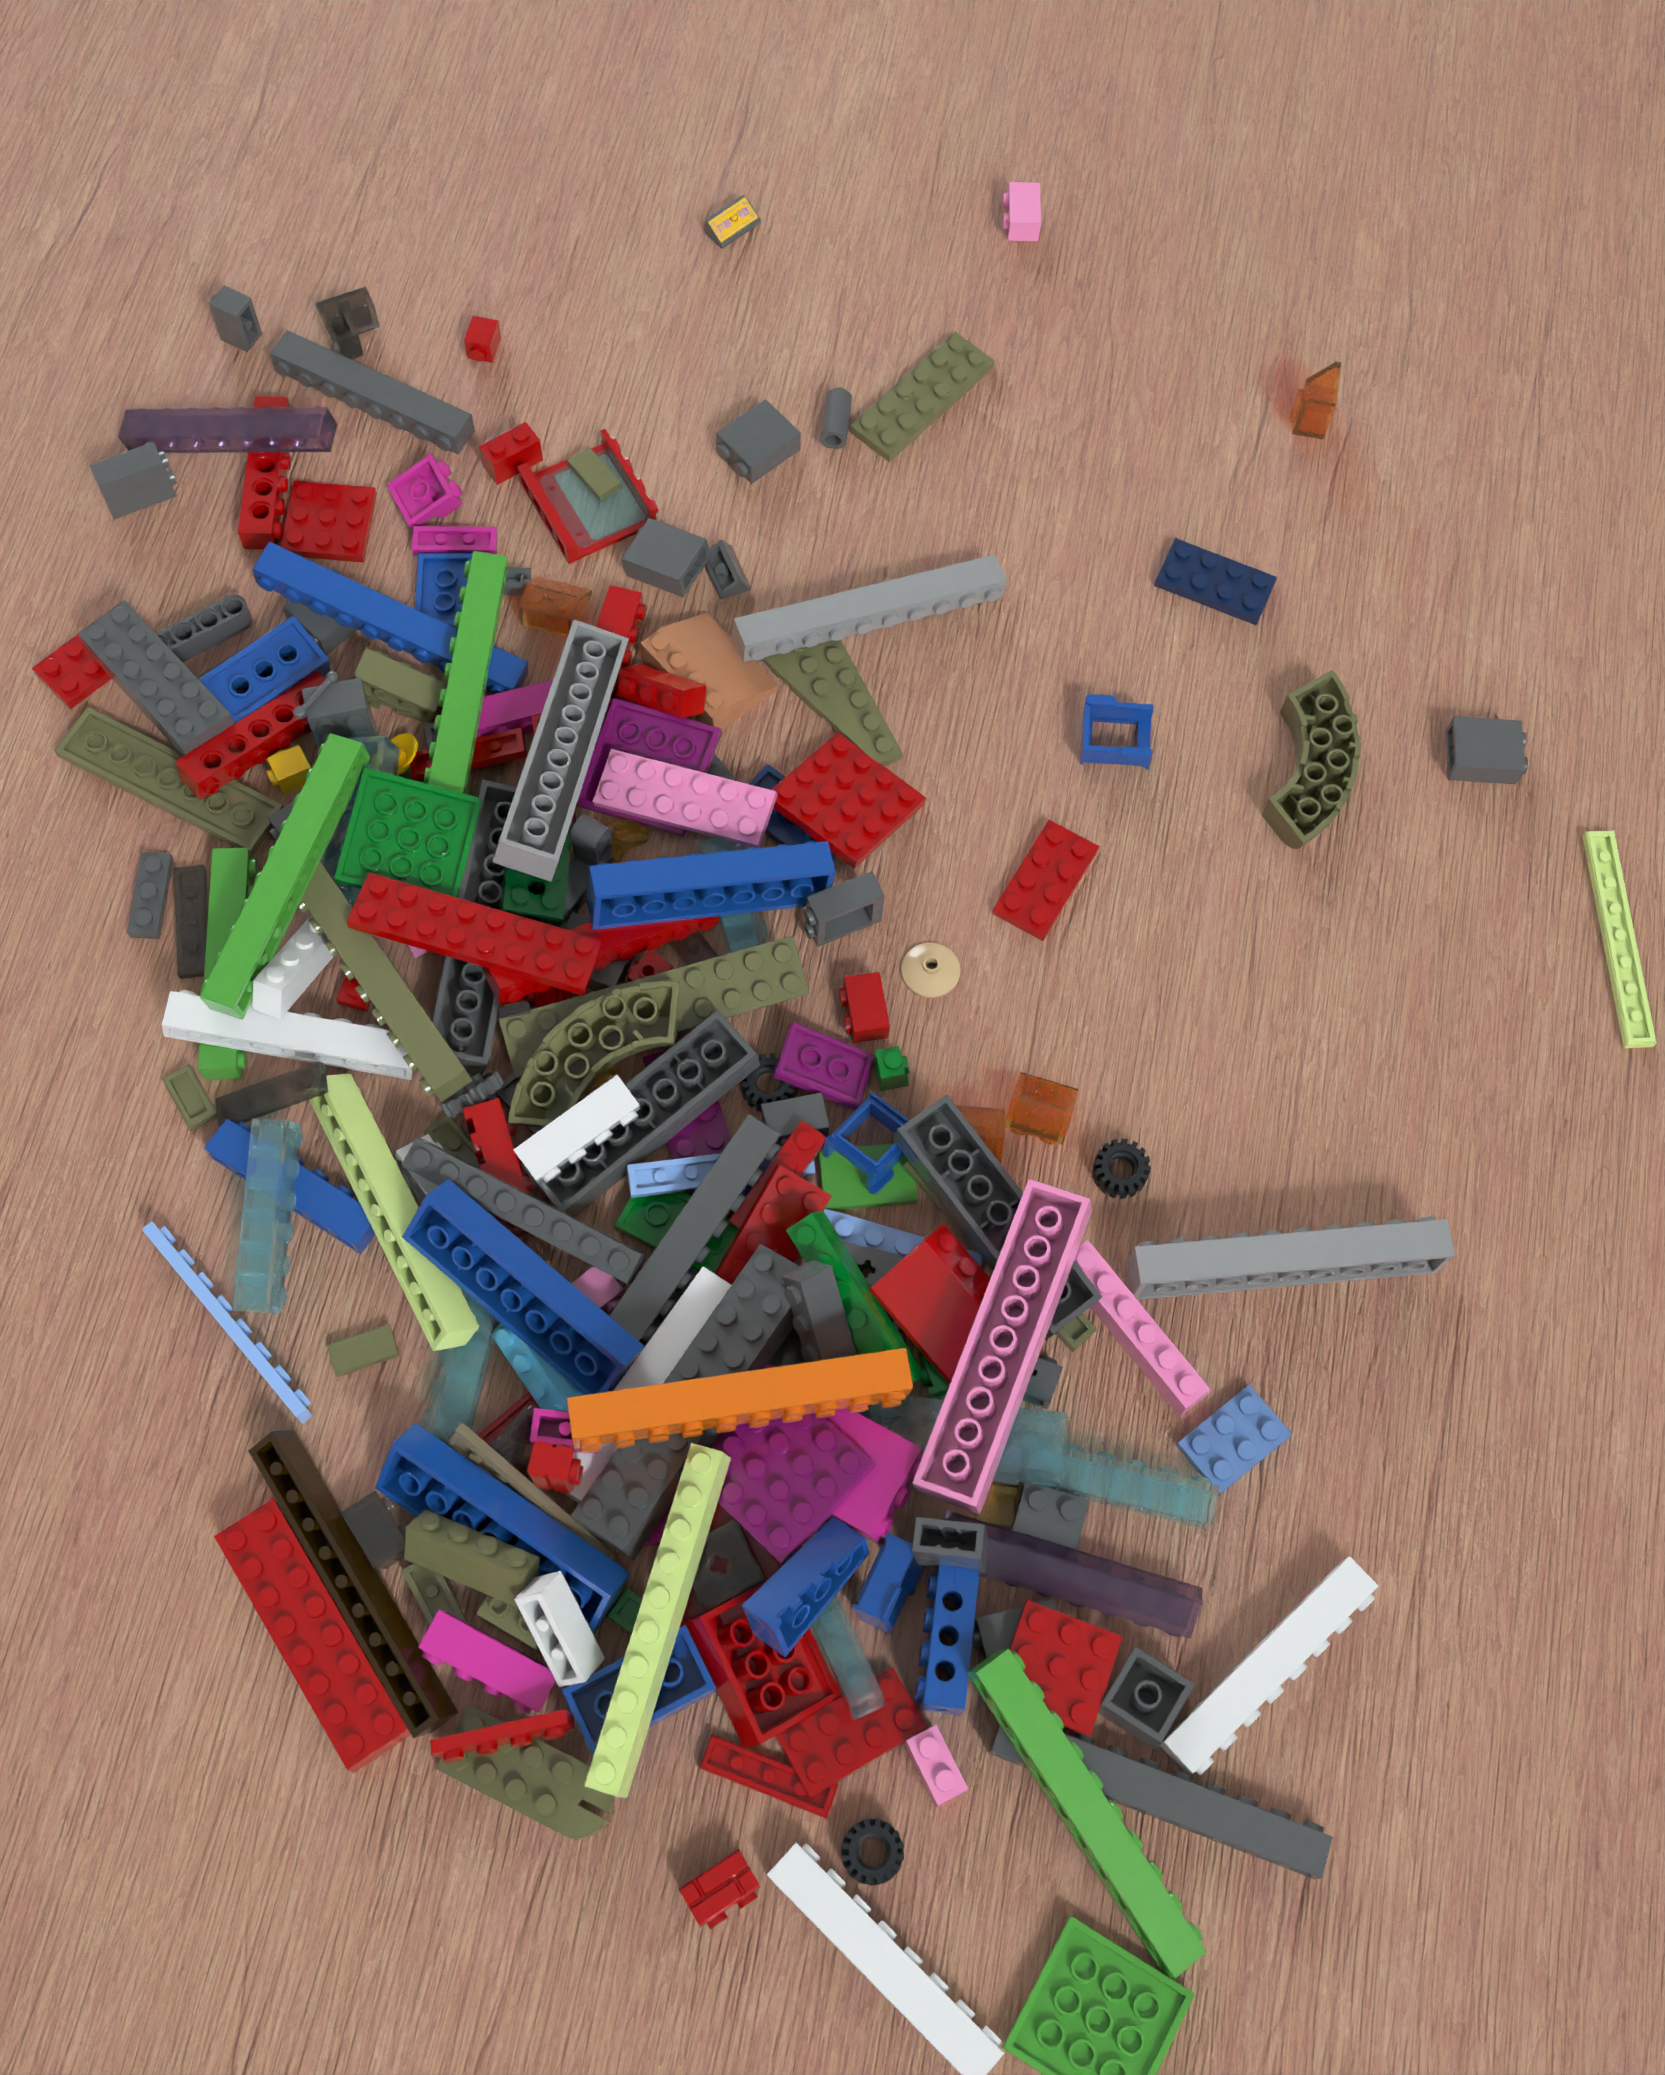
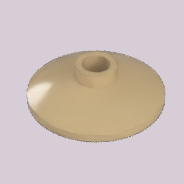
M932 942L922 943L910 949L905 955L901 965V975L904 983L913 993L926 998H937L948 994L957 985L960 977V963L956 955L946 946ZM934 963L937 965V967L935 969H929L926 966V964Z

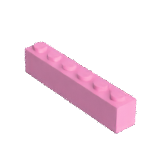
M1089 1240L1082 1243L1074 1260L1103 1296L1090 1308L1179 1417L1200 1402L1211 1389Z

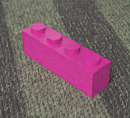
M553 680L485 696L477 737L521 728L523 733L526 734L533 733L531 716L542 715Z
M443 1609L438 1610L418 1647L424 1650L423 1658L439 1666L442 1661L454 1667L452 1673L468 1682L474 1677L484 1683L482 1687L484 1691L497 1698H500L502 1693L514 1699L512 1705L527 1714H530L532 1709L538 1713L540 1712L556 1682L547 1665Z

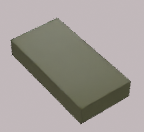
M590 447L567 460L568 467L600 502L622 489L621 481Z
M190 1064L162 1078L190 1131L219 1117Z
M390 1324L327 1345L337 1377L400 1356Z

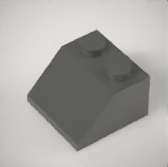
M1026 1481L1021 1489L1005 1551L1069 1570L1083 1529L1090 1500Z

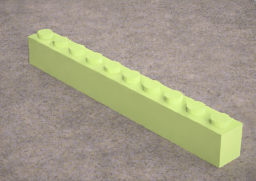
M351 1074L319 1076L307 1097L432 1350L437 1351L466 1345L479 1328L476 1317L467 1304L462 1289L402 1238L419 1207L398 1167L397 1161L393 1158L385 1138L373 1118L372 1112L361 1095L360 1088L356 1085Z
M694 1443L690 1445L585 1787L616 1797H628L731 1458L722 1451Z

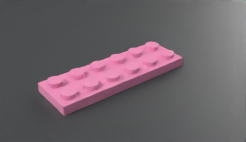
M611 749L593 803L597 807L749 847L760 848L777 793L773 790Z

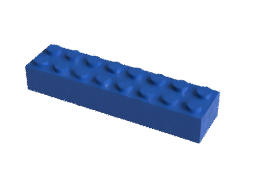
M810 841L797 845L781 844L768 848L751 847L739 851L722 850L710 854L693 853L687 856L671 858L664 856L652 860H630L613 864L600 863L589 866L586 900L592 930L805 907L808 896L832 887L836 871L828 841Z
M449 1179L425 1196L402 1236L410 1245L585 1395L612 1391L645 1347Z
M415 1423L392 1443L375 1489L415 1517L426 1509L540 1557L538 1576L557 1571L562 1572L593 1635L607 1620L608 1614L615 1606L631 1574L629 1571Z

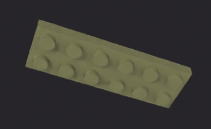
M954 332L850 425V433L888 462L892 461L994 368L995 360L957 332Z

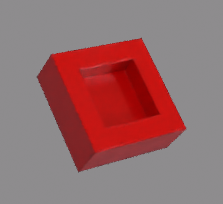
M345 975L336 998L337 1003L367 1012L371 1000L365 1003L355 987L360 985L357 979L349 980Z

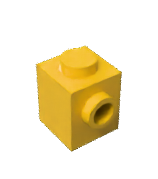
M300 745L288 750H280L267 758L271 767L270 770L266 771L273 787L279 785L283 795L304 787L306 775L311 767Z

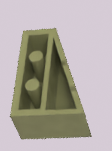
M368 648L365 649L352 678H361L367 699L371 702V707L380 709V706L384 705L395 708L397 715L425 723L431 722L439 704L441 689H445L447 685L435 675L419 672L408 663L397 662L388 658L381 651Z

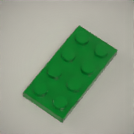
M684 1192L630 1198L614 1225L615 1229L656 1249L691 1196ZM727 1215L724 1219L728 1222V1225L720 1237L716 1238L713 1236L706 1245L711 1248L701 1264L695 1262L692 1268L700 1271L702 1267H705L712 1273H715L739 1229L729 1223L730 1216Z

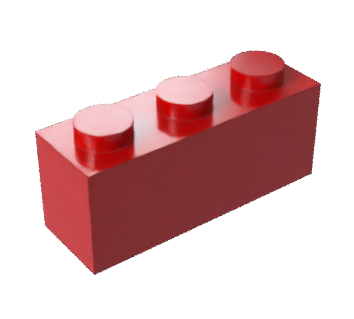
M644 664L619 669L617 697L678 718L704 713L706 685Z

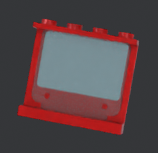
M606 429L600 431L602 444L592 448V450L621 481L622 489L601 502L568 467V459L536 473H533L527 462L517 466L522 488L568 564L637 534L638 530L644 527L649 518L656 520V513H658L655 500L652 497L648 498L642 479L635 477L630 460L627 457L623 458L618 441L615 437L611 438Z

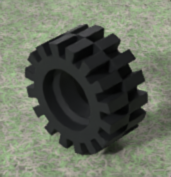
M765 1053L759 1054L760 1066L741 1081V1091L743 1092L744 1100L747 1099L748 1105L750 1107L755 1105L756 1110L760 1112L761 1104L790 1099L795 1095L796 1086L780 1080L779 1088L774 1092L766 1093L758 1088L756 1082L761 1075L774 1073L778 1059L775 1058L773 1053H770V1058H765Z
M1114 1139L1110 1145L1107 1142L1103 1145L1102 1150H1099L1093 1164L1092 1175L1093 1177L1096 1176L1095 1184L1102 1186L1101 1191L1104 1194L1106 1191L1111 1192L1110 1197L1115 1198L1116 1195H1120V1199H1126L1127 1195L1132 1197L1144 1187L1151 1171V1166L1148 1165L1150 1158L1149 1156H1144L1146 1150L1143 1147L1140 1150L1136 1148L1138 1143L1135 1141L1130 1145L1127 1144L1128 1139H1122L1121 1143ZM1115 1159H1125L1132 1165L1133 1174L1129 1178L1119 1179L1112 1174L1110 1163Z
M876 1818L865 1819L852 1826L844 1837L841 1849L844 1868L859 1883L870 1886L883 1884L892 1879L900 1870L904 1860V1844L899 1832L890 1823ZM871 1837L881 1840L886 1848L884 1861L874 1867L864 1864L859 1856L861 1843Z

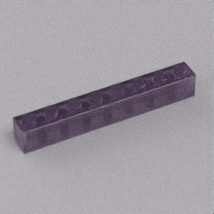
M291 406L288 408L215 407L209 409L140 408L125 410L118 438L128 451L154 442L158 453L164 451V453L331 452L338 424L328 408L321 406Z
M946 1510L943 1520L984 1524L989 1537L986 1573L979 1572V1577L998 1579L1011 1587H1024L1036 1591V1593L1044 1597L1053 1596L1066 1600L1077 1607L1086 1606L1099 1610L1102 1614L1109 1617H1122L1142 1627L1151 1626L1164 1630L1171 1636H1184L1191 1639L1202 1607L1201 1587Z

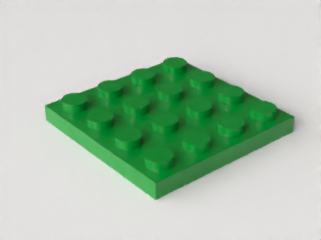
M364 767L334 882L362 889L370 872L457 898L483 798Z

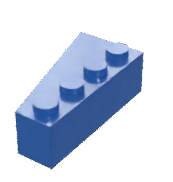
M835 1517L826 1525H823L815 1536L742 1605L754 1635L786 1657L870 1554L865 1537Z

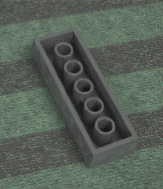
M125 600L77 633L87 652L182 756L235 724L226 708Z

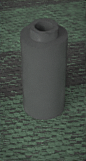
M837 387L826 393L820 442L825 447L831 449H840L847 442L852 395L844 388Z

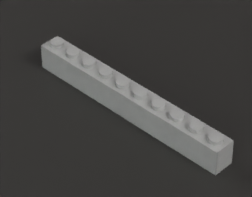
M991 555L734 618L732 637L743 662L758 661L767 656L779 653L786 654L795 649L813 647L819 643L831 640L838 641L847 636L865 634L871 630L883 627L889 628L899 623L917 621L923 617L935 614L941 615L950 610L969 608L974 604L986 601L993 602L1003 597L1007 579L996 556Z

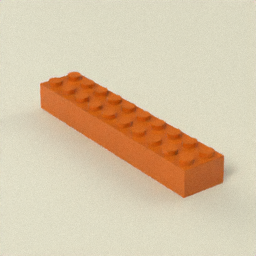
M903 1348L569 1397L567 1401L573 1448H580L581 1453L600 1451L601 1445L614 1443L615 1448H624L635 1445V1440L648 1438L649 1443H658L669 1440V1435L682 1433L683 1438H691L702 1435V1430L716 1428V1433H724L736 1430V1425L749 1423L750 1428L767 1426L769 1425V1420L782 1418L783 1423H790L802 1420V1415L815 1413L816 1418H824L835 1415V1410L848 1408L849 1413H857L868 1410V1405L881 1403L882 1408L901 1405V1400L906 1399L913 1389L907 1350Z

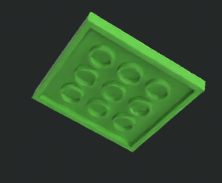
M1069 1916L1002 2048L1043 2075H1156L1195 1994L1074 1917Z

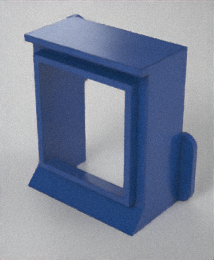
M1087 695L1083 710L1080 764L1086 762L1135 765L1149 770L1152 757L1150 736L1154 704L1117 702L1116 697L1112 695ZM1093 722L1138 724L1137 747L1092 746Z
M871 1092L870 1096L831 1136L825 1137L823 1155L828 1158L834 1151L838 1152L868 1175L865 1188L871 1194H877L893 1178L894 1172L892 1168L904 1156L903 1152L895 1143L875 1162L846 1139L870 1115L893 1133H896L898 1128L910 1120Z
M888 1533L885 1537L887 1544L881 1545L856 1599L859 1605L853 1603L852 1607L861 1621L891 1634L908 1595L913 1596L926 1566L918 1564L912 1552V1543Z

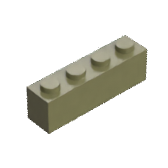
M426 1509L406 1527L405 1560L517 1608L518 1606L514 1599L534 1577L538 1576L540 1557Z

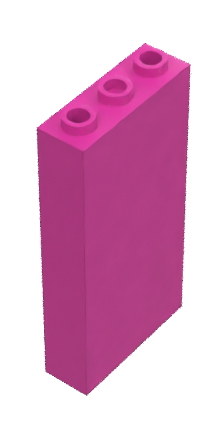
M767 1364L764 1369L773 1368V1366ZM848 1408L835 1410V1415L825 1418L865 1453L876 1466L829 1517L837 1518L860 1535L877 1544L881 1536L885 1538L890 1532L894 1523L892 1517L897 1508H902L906 1504L911 1493L909 1487L915 1478L924 1450L922 1447L859 1413H849ZM727 1432L721 1433V1434L719 1435V1437L716 1439V1441L714 1442V1444L712 1445L711 1448H713V1446H714Z

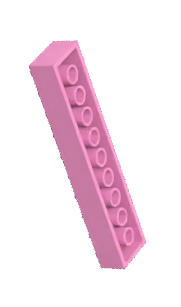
M1030 1179L1028 1180L913 1480V1485L918 1492L980 1515L1092 1213L1089 1198Z

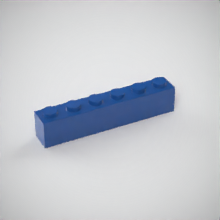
M228 1118L224 1121L204 1147L211 1159L357 1253L362 1254L376 1234L361 1204L353 1199L354 1194L342 1185H338L337 1188L328 1183L329 1178L317 1169H313L310 1172L303 1167L304 1162L294 1154L288 1153L285 1156L278 1151L279 1146L267 1137H263L260 1140L253 1135L254 1130L245 1123L239 1121L235 1124Z

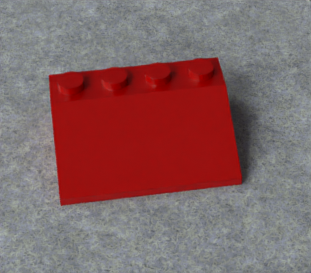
M943 1223L918 1243L868 1290L950 1386L991 1278Z
M770 1578L685 1622L744 1748L761 1745L842 1696L810 1628L786 1657L754 1635L742 1605Z

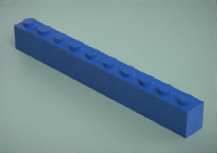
M271 542L267 544L253 568L256 583L266 591L271 592L273 590L282 594L292 603L297 604L299 602L306 605L318 615L323 616L325 614L334 618L338 624L347 628L351 626L361 631L369 639L375 640L377 638L387 643L395 651L401 652L403 650L421 663H431L437 666L443 673H445L446 663H452L453 655L449 654L451 637H457L458 629ZM494 646L486 689L493 695L521 688L528 675V661Z

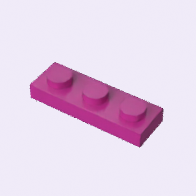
M413 526L412 553L413 556H418V554H473V551L497 555V527Z

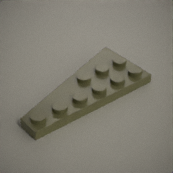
M831 640L819 643L813 647H803L786 654L779 653L759 660L767 664L777 678L781 677L791 687V691L819 717H824L832 725L833 730L842 734L872 759L883 766L902 759L903 753L841 640Z

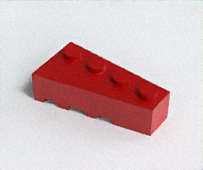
M499 1098L463 1108V1114L480 1168L527 1193L533 1191L528 1173L522 1175L519 1164L523 1162L513 1150L519 1145L513 1146L511 1136L516 1135L512 1123H508L509 1118L505 1119ZM494 1215L495 1219L517 1238L530 1234Z

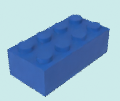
M686 1625L679 1628L649 1727L717 1692ZM624 1657L593 1673L586 1682L573 1684L562 1689L593 1756Z

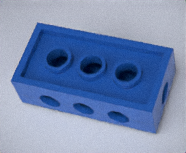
M293 615L199 680L226 708L234 723H236L318 671L322 676H325L330 672V661ZM286 658H294L292 661H284ZM265 673L271 674L269 677L266 678L260 677L262 674ZM242 689L248 690L243 694L236 693L237 691Z
M939 1564L936 1573H931L930 1578H928L926 1598L932 1599L931 1607H927L926 1612H924L922 1632L928 1633L927 1642L923 1641L920 1647L918 1666L924 1667L923 1677L919 1676L916 1682L914 1701L920 1702V1711L960 1716L965 1710L969 1677L967 1672H969L980 1570ZM950 1600L954 1602L957 1611L947 1610L943 1606L942 1601ZM938 1635H949L954 1645H943ZM935 1669H945L950 1675V1680H939L935 1675Z

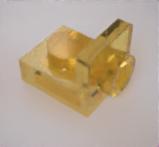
M627 819L605 825L611 829L615 856L614 863L622 861L626 849L647 843L650 835L640 824Z

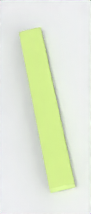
M1586 831L1582 837L1623 1048L1654 1047L1657 1043L1614 831Z

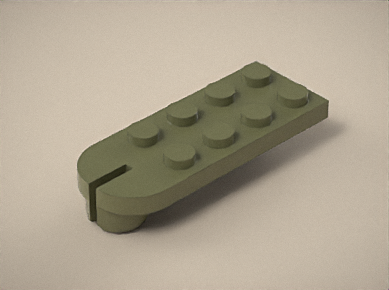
M469 1704L454 1734L505 1722ZM531 1738V1744L521 1747H511V1743L498 1746V1751L491 1754L478 1755L477 1751L465 1753L464 1759L455 1762L445 1763L443 1759H440L435 1768L571 1839L581 1840L590 1838L610 1824L606 1819L581 1807L582 1800L613 1816L615 1813L613 1795L585 1787L590 1769L589 1765L536 1738Z

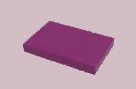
M792 1021L788 1026L772 1077L814 1094L822 1092L824 1098L856 1110L861 1105L873 1064L874 1054Z

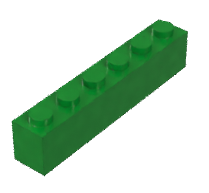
M825 1212L811 1213L786 1230L806 1263L815 1260L832 1266L850 1333L861 1354L906 1348L912 1384L924 1377V1373L884 1308L868 1290L870 1288L868 1282Z

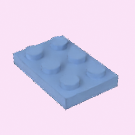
M1249 1384L1180 1440L1176 1446L1219 1496L1286 1441L1292 1433Z

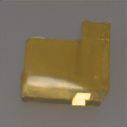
M991 1485L980 1515L974 1513L973 1522L1011 1526L1013 1524L1014 1502L1018 1488Z

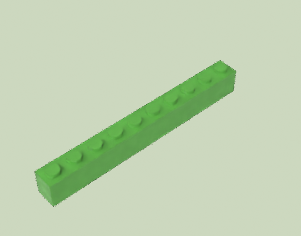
M473 551L471 561H466L464 578H468L467 585L461 586L459 603H462L463 606L462 611H457L455 616L454 628L458 629L457 637H451L449 654H452L453 658L452 663H446L444 680H448L447 689H441L439 706H443L442 715H436L434 732H437L438 736L436 742L431 741L429 759H433L432 767L426 768L424 783L464 794L467 792L508 573L507 556Z
M330 733L326 742L320 746L318 758L313 768L309 769L306 775V783L301 793L296 795L293 809L288 819L282 823L280 835L275 845L268 851L264 868L257 874L254 888L249 898L244 900L241 914L236 924L230 928L228 940L222 952H219L215 958L214 969L209 979H206L202 984L200 998L209 1009L238 1019H244L253 1000V980L273 959L363 774L364 767L368 764L370 756L362 742Z
M998 1649L967 1672V1675L1161 1973L1174 1979L1177 1978L1207 1952L1200 1942L1203 1939L1201 1932L1191 1921L1187 1922L1181 1913L1183 1906L1180 1900L1172 1891H1167L1160 1881L1163 1878L1161 1871L1151 1860L1147 1861L1141 1852L1143 1845L1133 1831L1126 1829L1121 1821L1123 1818L1121 1810L1112 1800L1108 1801L1101 1791L1104 1787L1102 1781L1094 1771H1088L1081 1760L1084 1758L1081 1749L1073 1740L1069 1741L1062 1731L1064 1728L1062 1720L1053 1710H1048L1042 1700L1045 1698L1043 1691L1035 1681H1029L1023 1671L1025 1665L1020 1656L1015 1651L1011 1652L1009 1649Z

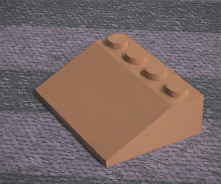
M707 612L662 627L640 643L642 662L645 665L706 685L704 713L694 716L701 723L721 728V731L779 689V686L754 660L742 661L734 640Z

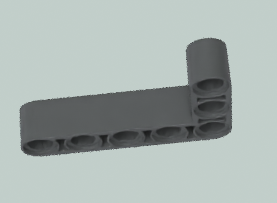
M229 595L156 634L182 662H185L248 629L252 624V616L242 596Z
M586 814L581 815L577 819L571 831L574 858L569 863L563 921H568L572 912L578 914L587 902L589 866L600 863L613 864L615 860L611 829Z

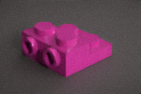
M431 454L387 484L389 491L411 529H413V526H421L435 515L442 519L463 504L460 496L463 494L461 488L454 480L450 481L448 477L452 474L450 468L443 460L438 461Z

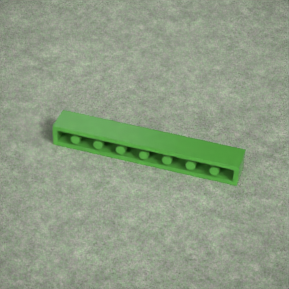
M248 847L212 848L204 981L209 979L214 969L215 958L219 952H222L228 940L229 930L236 924L241 914L242 904L246 898H249L254 888V876H257L259 873L258 860L253 858ZM200 1043L198 1070L204 1080L242 1079L243 1069H246L248 1065L247 1051Z

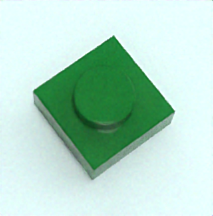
M627 1588L608 1614V1618L632 1634L642 1598Z

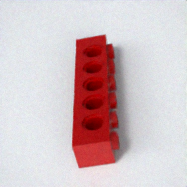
M255 396L238 526V535L243 549L264 550L269 542L278 545V539H282L283 526L280 520L286 511L283 494L288 492L286 470L291 468V457L288 452L289 447H293L294 443L291 426L296 424V411L294 408H291L288 397Z
M318 671L176 760L175 764L179 779L201 801L209 795L216 794L221 787L230 781L239 779L247 770L255 765L264 763L269 756L278 750L287 748L292 741L303 734L310 733L312 730L307 714L305 718L297 719L293 711L297 706L304 704L302 689L320 686L326 679Z

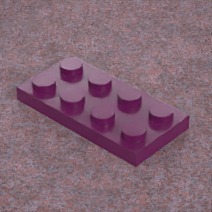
M666 1051L642 1057L645 1068ZM719 1100L667 1141L671 1159L720 1154L723 1152L731 1139Z

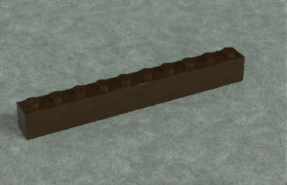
M272 1431L248 1450L412 1737L417 1738L436 1731L459 1713L430 1662L422 1657L423 1650L418 1648L419 1643L295 1431Z

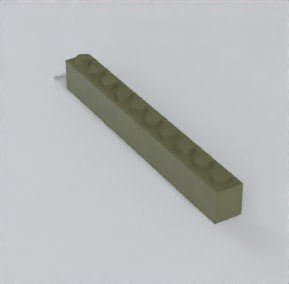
M319 862L299 903V908L303 913L310 911L313 918L309 922L319 936L323 933L326 934L329 940L324 942L334 958L338 955L341 956L344 962L339 966L348 979H357L360 985L355 987L365 1003L370 1000L372 1001L375 1008L371 1012L381 1026L387 1023L391 1031L387 1033V1036L396 1049L403 1046L407 1052L403 1059L411 1071L419 1070L423 1078L419 1082L429 1096L435 1093L442 1102L472 1082V1079L372 935L348 928L347 920L353 908L324 866Z

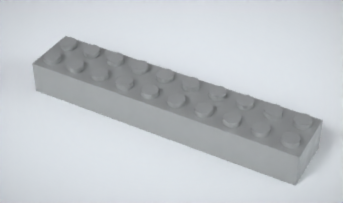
M575 619L573 620L497 845L493 863L550 882L552 881L629 638Z
M1434 1216L1419 1218L1417 1222L1408 1223L1404 1219H1394L1386 1222V1225L1362 1222L1355 1225V1227L1344 1228L1343 1225L1336 1224L1317 1231H1313L1311 1227H1302L1295 1229L1293 1233L1283 1234L1281 1230L1266 1231L1261 1236H1251L1250 1233H1237L1232 1235L1231 1238L1219 1239L1217 1235L1202 1237L1200 1241L1188 1242L1187 1238H1177L1169 1241V1244L1158 1245L1156 1241H1145L1134 1247L1125 1265L1130 1292L1137 1300L1434 1274L1438 1273L1455 1256L1448 1220H1436Z

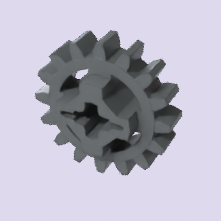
M498 1071L488 1072L484 1076L480 1072L469 1075L472 1082L439 1104L446 1117H454L460 1112L463 1113V1108L496 1099L493 1094L505 1084Z

